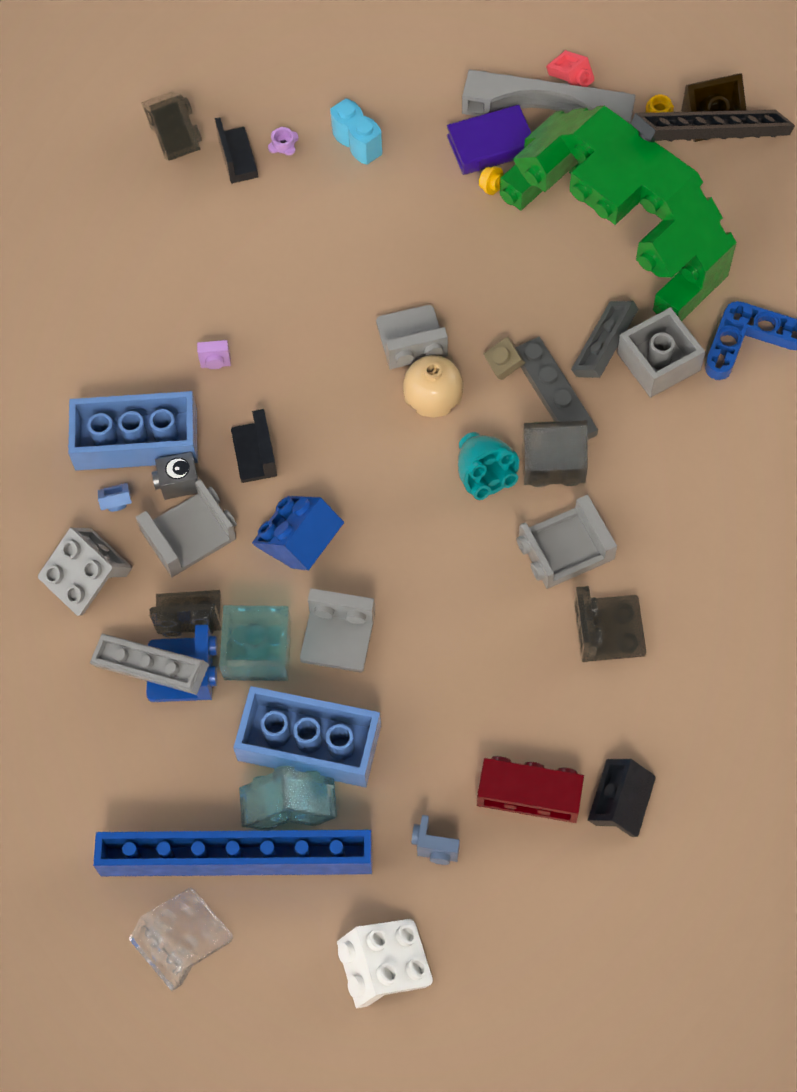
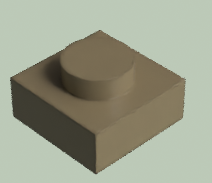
M508 336L484 353L486 360L500 380H503L526 363Z

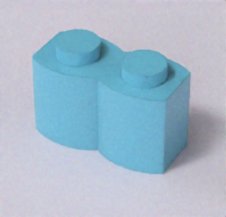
M345 98L330 108L332 133L339 143L350 147V151L355 159L368 165L382 155L380 127L371 118L363 116L361 108L355 102Z

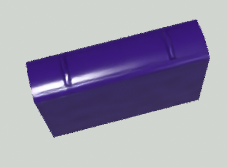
M519 105L447 125L449 131L447 139L463 175L476 171L479 172L486 167L514 161L513 158L524 149L525 138L531 134Z

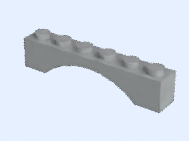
M469 70L462 95V114L480 116L515 105H519L521 109L543 108L555 111L563 110L564 113H569L572 109L588 108V110H593L597 106L605 105L628 123H631L635 94Z

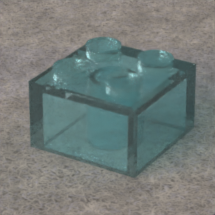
M223 605L219 664L223 680L289 681L291 641L289 606Z

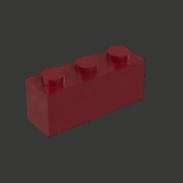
M493 756L491 759L484 758L477 795V806L577 823L584 775L577 774L576 770L565 767L558 768V770L546 769L544 765L537 762H525L524 765L512 763L510 759L502 756Z

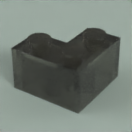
M172 91L141 102L150 128L155 131L166 160L170 161L201 150L198 142L202 141V137L197 125L192 126L189 115L192 114V109L187 97L183 98L181 94Z

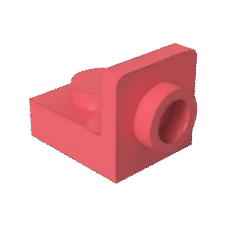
M565 50L546 66L550 76L568 81L570 85L588 87L594 82V75L588 57Z

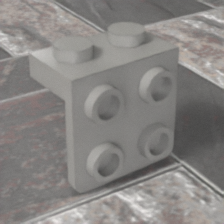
M431 305L382 315L376 319L389 369L411 365L424 356H448V336L445 327H439L434 308Z

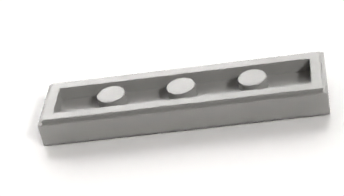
M101 634L90 664L98 668L195 695L199 691L209 666L204 660L106 634Z

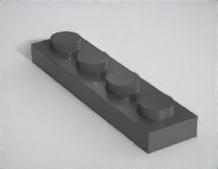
M537 337L517 346L516 348L526 362L521 366V369L570 448L597 436L598 428L541 338Z

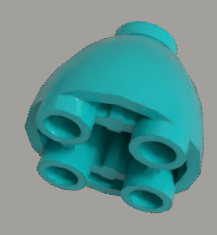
M477 432L468 433L460 440L458 473L465 489L475 499L483 500L489 495L495 494L503 488H510L517 483L520 460L512 447L498 438L480 435Z

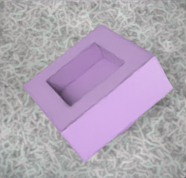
M227 340L197 342V352L201 368L219 369L224 366H231V356Z

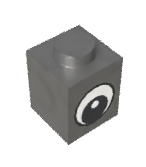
M192 452L155 459L157 471L152 472L155 490L161 489L164 500L198 493L195 484L198 481Z

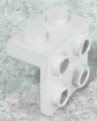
M411 919L358 926L337 941L338 956L344 965L348 979V990L353 997L356 1009L368 1007L384 995L426 988L433 982L416 924Z

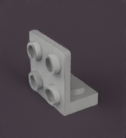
M70 527L38 574V579L77 616H80L88 609L108 578L127 577L133 567L93 529Z
M310 588L308 597L310 614L300 661L307 664L363 672L375 618L374 599Z

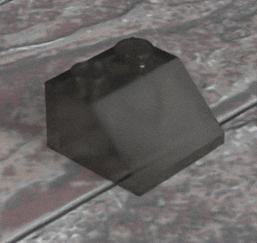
M587 420L524 423L521 452L524 485L545 487L549 484L576 486L580 483H586L588 470Z

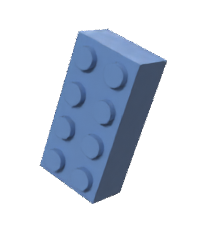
M192 391L69 399L68 454L75 471L155 466V459L192 452L194 462L198 463L197 407Z
M250 686L233 749L237 761L366 788L381 729L380 712Z

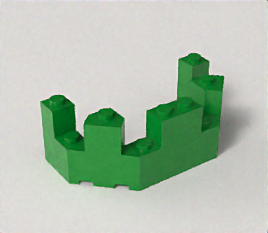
M605 105L597 106L593 110L579 108L572 109L569 113H564L563 110L553 113L525 138L524 149L513 158L515 165L500 178V196L507 204L515 206L520 211L541 192L549 190L569 171L571 174L569 191L578 201L584 202L593 208L598 216L609 220L614 225L639 203L647 212L655 214L662 219L638 243L636 261L646 271H651L658 277L672 278L655 295L653 311L656 315L671 307L679 319L683 321L729 275L737 242L732 233H725L720 221L723 217L712 197L706 198L700 186L703 184V181L698 172L658 143L648 142L641 138L639 131Z

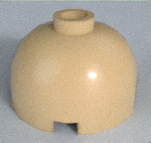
M430 355L418 359L411 364L405 374L403 383L405 402L408 406L410 404L412 408L416 409V413L421 416L435 418L447 415L457 403L459 405L462 399L463 381L460 370L453 362L442 356Z

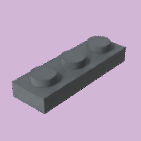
M634 301L609 302L571 369L576 377H601L618 347L620 334L627 331L638 311Z

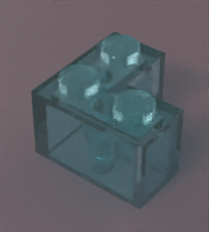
M280 766L275 768L273 773L266 776H257L252 779L253 782L239 788L242 827L269 831L288 822L317 826L337 817L334 778L320 776V773L317 771L300 772L295 771L292 766Z

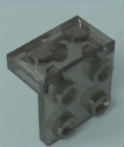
M220 590L156 594V607L149 609V616L157 633L165 637H179L182 633H195V625H208L211 634L214 631H221L222 607Z

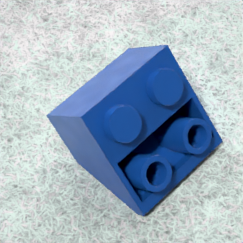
M287 496L277 504L276 512L270 520L261 525L258 535L252 543L255 547L292 569L309 571L342 527L344 521L321 497Z

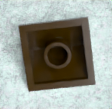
M742 73L691 83L685 87L682 112L747 110ZM693 139L694 142H698V141L704 140V139Z

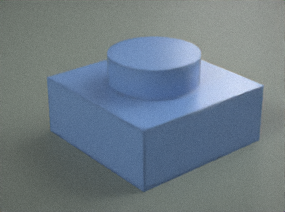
M128 483L98 490L100 509H108L110 512L126 508V504H131V493Z

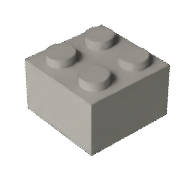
M670 307L621 333L617 354L651 398L701 371L705 351Z

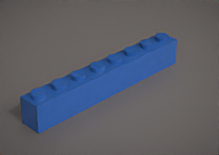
M371 830L96 832L93 866L101 877L372 874Z

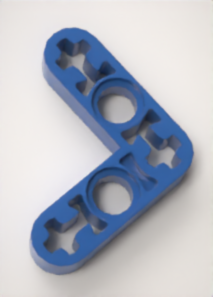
M736 301L730 303L724 311L705 364L707 375L715 380H723L730 376L745 336L789 350H797V339L791 337L793 331L797 332V319L744 302ZM736 313L741 314L739 320L733 319ZM753 317V324L749 325L750 319ZM769 321L773 324L774 329L764 331L758 326V323ZM780 326L784 327L782 334H778ZM729 335L734 337L737 343L727 346L721 342L720 338ZM720 354L725 355L722 367H715Z

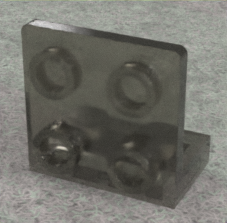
M589 586L576 587L574 608L582 662L644 657L647 651L638 596L591 598Z

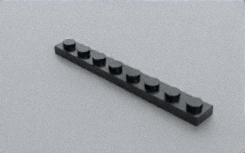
M777 110L635 113L630 123L639 131V136L648 142L787 136L791 134L795 127L793 123Z

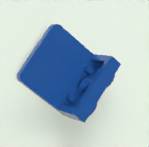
M195 625V638L153 639L149 641L148 646L204 660L209 664L197 695L147 681L146 696L150 702L212 700V686H217V668L213 666V656L217 655L218 644L217 636L211 635L208 625Z

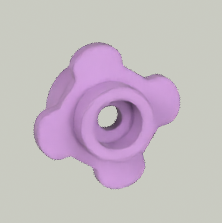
M286 127L275 129L271 133L272 142L268 144L269 152H279L288 156L294 154V145L299 139L298 134Z

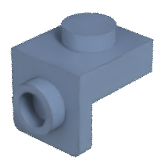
M422 815L421 824H414L411 844L417 845V856L430 858L431 862L441 865H448L450 861L458 862L460 840L428 835L429 816Z

